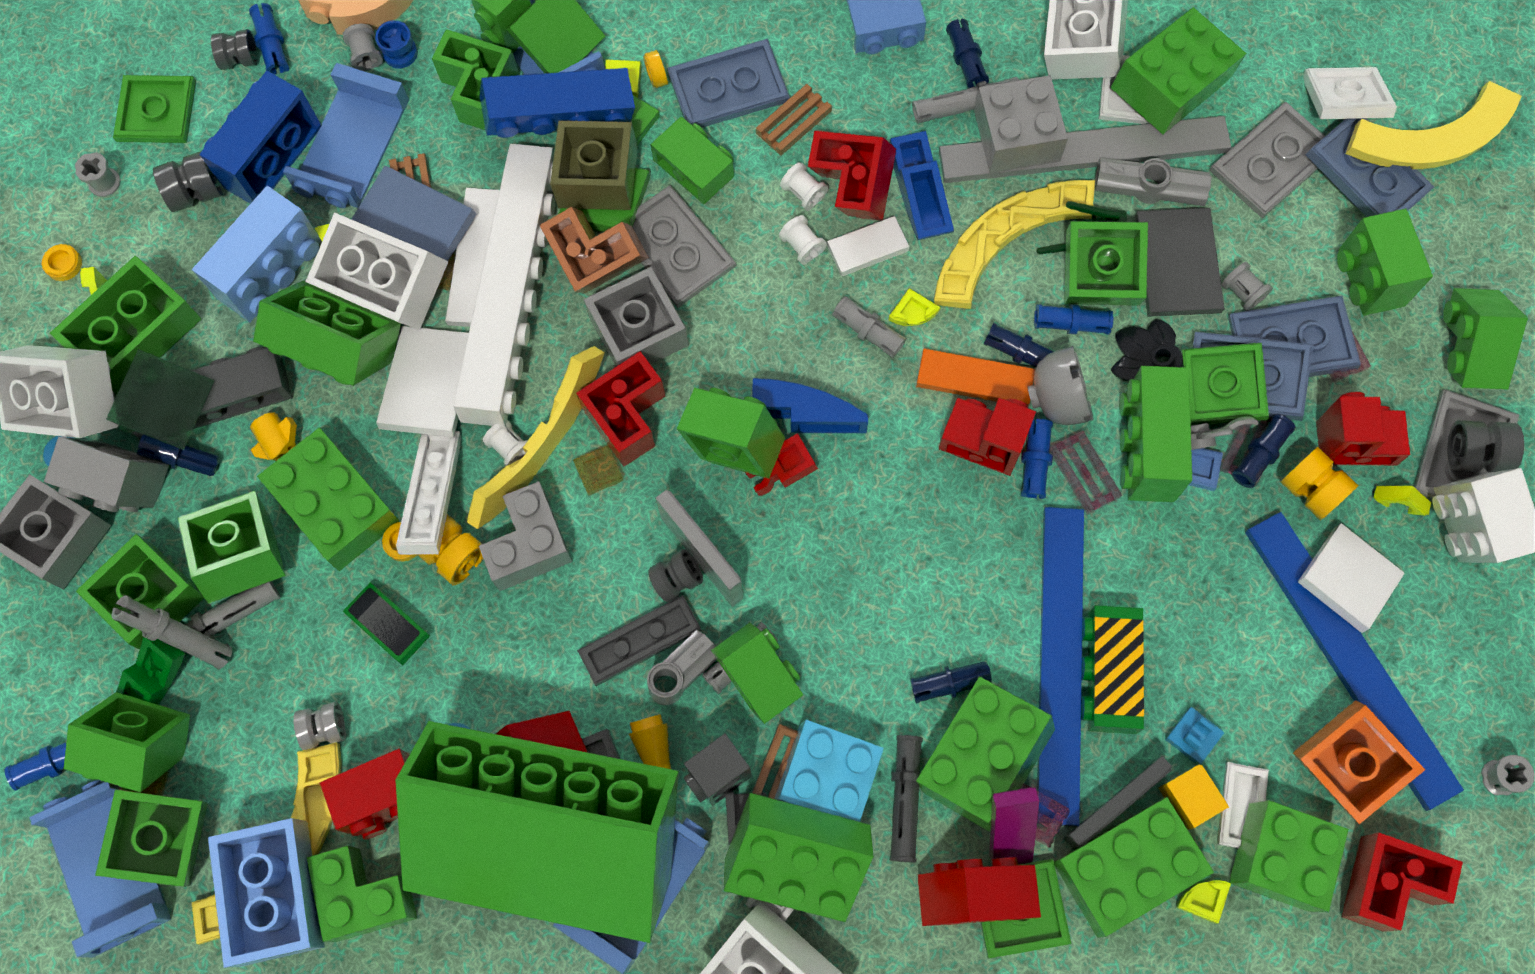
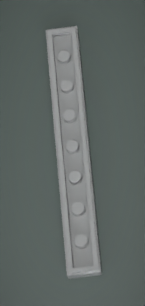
M1225 116L1181 120L1164 135L1151 124L1067 132L1068 140L1060 162L994 173L989 172L982 142L940 146L939 157L943 182L952 183L1097 167L1100 157L1139 163L1151 158L1166 160L1227 153L1232 147Z

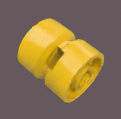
M1317 447L1281 483L1295 497L1304 496L1306 498L1305 506L1321 521L1359 485L1343 470L1334 471L1332 469L1334 462Z
M447 514L439 554L417 555L428 565L435 564L438 567L437 573L454 586L463 582L470 575L468 571L473 566L477 567L483 561L479 545H482V543L470 533L462 534V526Z

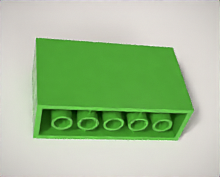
M428 721L396 778L403 891L650 943L671 880L679 771Z

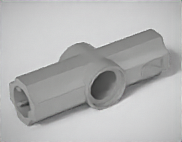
M1100 157L1095 175V191L1135 196L1139 201L1146 204H1154L1164 200L1205 206L1211 188L1212 176H1210V172L1171 167L1165 160L1159 158H1151L1144 163ZM1146 179L1154 180L1158 184H1152L1148 182Z

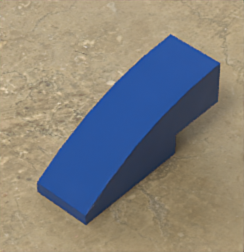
M926 131L891 138L889 143L897 149L893 168L905 209L917 240L953 233L954 227L937 160L933 161Z
M753 378L752 397L766 405V409L773 419H791V433H867L868 414L838 397L802 384Z

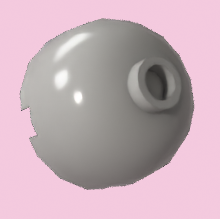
M1074 346L1046 355L1038 363L1034 371V385L1028 386L1033 408L1041 407L1046 418L1056 424L1067 426L1093 421L1090 401L1086 399L1087 389Z

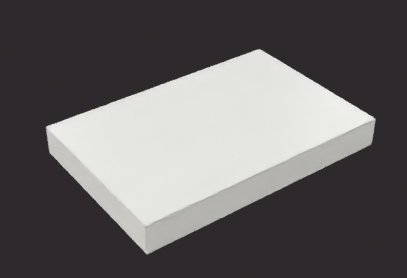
M402 326L376 421L379 429L454 437L459 418L453 405L469 333L427 328L417 330L412 327Z

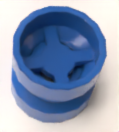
M395 20L385 22L379 26L375 39L382 52L384 61L389 66L399 69L414 63L418 50L409 27L405 23Z

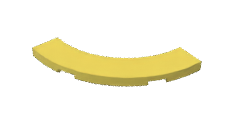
M1488 81L1482 87L1472 108L1465 115L1449 124L1426 130L1388 128L1361 119L1355 125L1345 154L1385 167L1398 165L1410 166L1411 169H1427L1452 164L1479 151L1497 136L1510 121L1522 96Z
M1072 180L1047 184L1045 188L1036 189L1028 193L1026 191L1020 192L985 212L962 234L958 244L951 252L949 258L946 259L937 282L934 304L971 309L973 295L982 273L998 252L1011 241L1036 227L1048 223L1070 219H1092L1091 214L1067 208L1066 202L1072 201L1093 206L1095 180Z
M593 346L571 357L561 386L554 398L548 423L545 424L541 421L533 435L523 446L526 454L522 458L508 466L506 465L496 476L474 491L467 523L479 529L507 508L503 495L528 486L574 424L582 409L576 393L595 381L605 352Z
M339 743L297 752L298 783L293 803L295 806L291 818L308 822L312 856L320 852L332 825V818L319 782L341 773L342 764ZM215 894L191 902L196 944L200 945L220 939Z

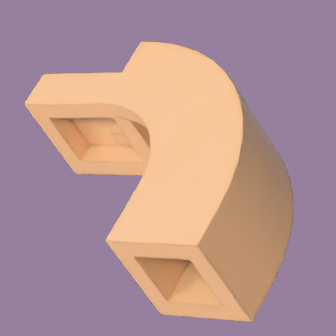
M298 0L307 18L318 24H327L331 21L336 33L339 35H343V32L349 26L360 23L372 26L373 30H377L383 23L397 19L413 2V0Z

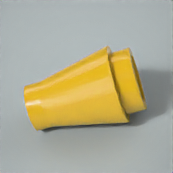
M661 714L631 722L632 733L628 735L643 764L671 769L667 723L663 724Z

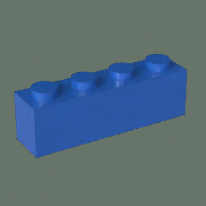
M627 68L486 77L481 79L479 96L487 136L497 135L498 137L508 138L518 133L528 132L545 135L557 130L558 121L631 122L635 110Z

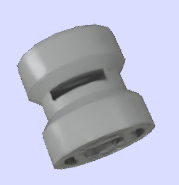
M338 702L324 704L320 710L316 711L310 708L295 711L293 719L294 730L302 750L318 747L319 743L323 741H328L332 744L346 739L343 712Z

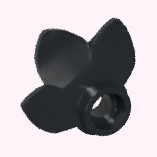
M1155 319L1148 326L1147 330L1141 327L1129 326L1115 333L1117 345L1125 356L1113 365L1111 372L1122 380L1129 382L1130 379H1134L1141 366L1182 367L1183 365L1182 353L1175 346V331L1166 322ZM1160 356L1170 358L1167 362L1163 363L1157 361V358Z

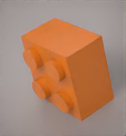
M1356 700L1293 752L1295 757L1358 824H1361L1425 771L1422 765L1365 704Z

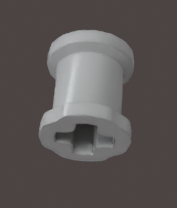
M354 24L343 32V40L350 47L352 53L350 58L351 66L362 71L378 67L383 62L382 54L379 50H376L373 42L375 32L372 26L368 24Z
M97 152L84 154L75 163V174L82 182L88 184L89 190L94 195L106 197L112 195L119 188L120 176L114 169L108 168V161L103 155Z
M1244 262L1235 268L1221 284L1224 289L1230 288L1245 303L1243 308L1246 311L1253 309L1273 290L1270 284L1264 285L1249 270L1251 265L1248 262Z
M1518 755L1505 756L1498 761L1491 760L1484 765L1481 771L1483 785L1489 792L1497 796L1524 792L1532 786L1535 777L1532 765L1528 760Z

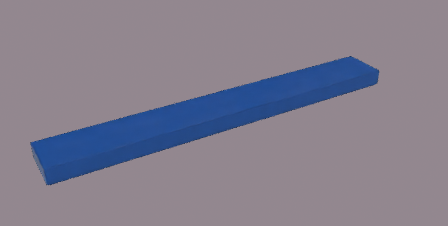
M1045 507L1043 510L1039 709L1052 715L1055 731L1038 758L1037 794L1039 809L1037 824L1079 826L1084 509Z
M1282 512L1248 529L1245 532L1352 699L1365 704L1425 769L1424 772L1408 784L1424 810H1431L1464 791L1361 632L1298 583L1313 559Z

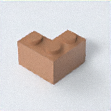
M570 207L540 224L545 237L575 292L587 293L649 258L633 227L624 222H620L596 236L583 211Z

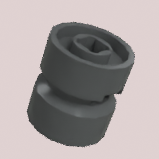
M201 151L183 157L182 164L170 161L153 167L156 185L171 212L193 206L194 199L205 202L223 195L221 186H215L217 178L199 155Z
M1457 420L1451 427L1447 443V456L1453 470L1479 472L1484 468L1487 472H1498L1517 469L1521 465L1524 454V435L1517 423L1491 422L1486 426L1482 421Z

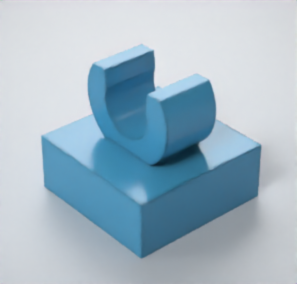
M1190 707L1165 740L1195 764L1199 765L1217 744L1224 732L1194 708Z

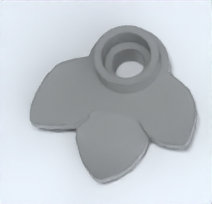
M1248 416L1239 417L1224 427L1209 430L1208 423L1192 425L1191 450L1215 446L1216 436L1231 435L1233 430H1242L1241 425H1259L1258 420Z

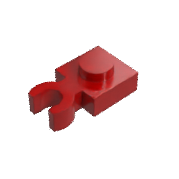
M798 433L783 442L770 478H764L761 483L753 487L759 496L769 493L774 483L779 479L786 488L818 469ZM745 472L749 479L756 476Z

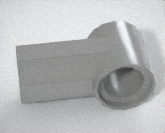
M695 630L662 663H658L651 668L648 673L647 684L649 695L653 701L665 706L675 703L680 699L683 692L717 660L711 652L715 645L705 634ZM662 676H670L675 679L677 685L672 691L665 693L655 688V682Z

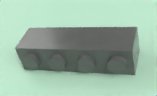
M255 347L247 351L246 354L231 359H217L212 361L209 366L196 370H181L176 372L173 377L157 382H143L138 384L135 389L123 392L132 433L139 439H141L144 432L163 439L293 398L283 359L280 355L271 353L267 347Z

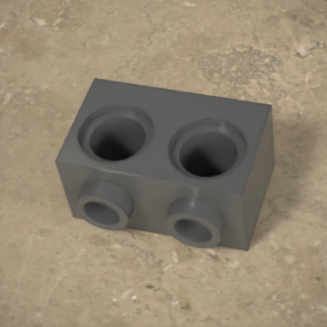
M725 733L684 763L689 772L684 777L687 785L700 803L707 798L712 806L725 797V792L734 791L752 777L749 765Z

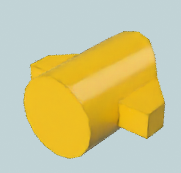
M272 412L255 419L250 425V429L258 441L251 449L254 457L277 461L296 446L297 425L293 418L285 417L281 421L278 414Z

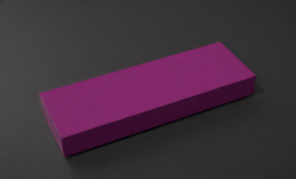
M1030 787L993 794L989 847L991 866L992 859L1017 857L1018 865L1033 862L1039 798L1036 788Z

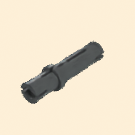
M897 735L896 771L891 772V781L895 782L891 856L889 861L916 863L919 785L916 780L920 775L921 744L923 738L912 735Z

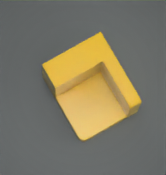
M1200 764L1158 788L1164 798L1168 797L1188 830L1196 828L1229 808V805L1207 771Z

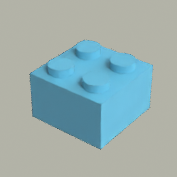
M805 720L799 725L774 799L860 822L884 748Z

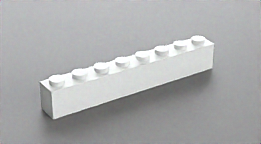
M520 144L509 145L453 405L461 423L488 426L498 424L506 427L508 414H514L516 392L513 391L515 379L520 380L523 372V358L520 357L522 346H527L529 342L530 326L527 323L528 313H533L536 307V291L533 288L535 279L540 280L542 276L543 260L540 257L541 248H546L548 245V240L540 224L546 222L548 216H553L555 211V197L552 194L553 191L550 185L554 151L550 147Z

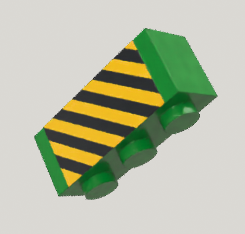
M1095 605L1088 613V617L1082 618V641H1088V656L1082 657V680L1088 681V696H1082L1081 720L1088 721V731L1137 734L1144 729L1143 608Z

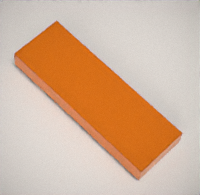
M924 348L916 387L995 402L998 401V398L1004 400L1017 399L1029 406L1028 386L1033 385L1035 369Z

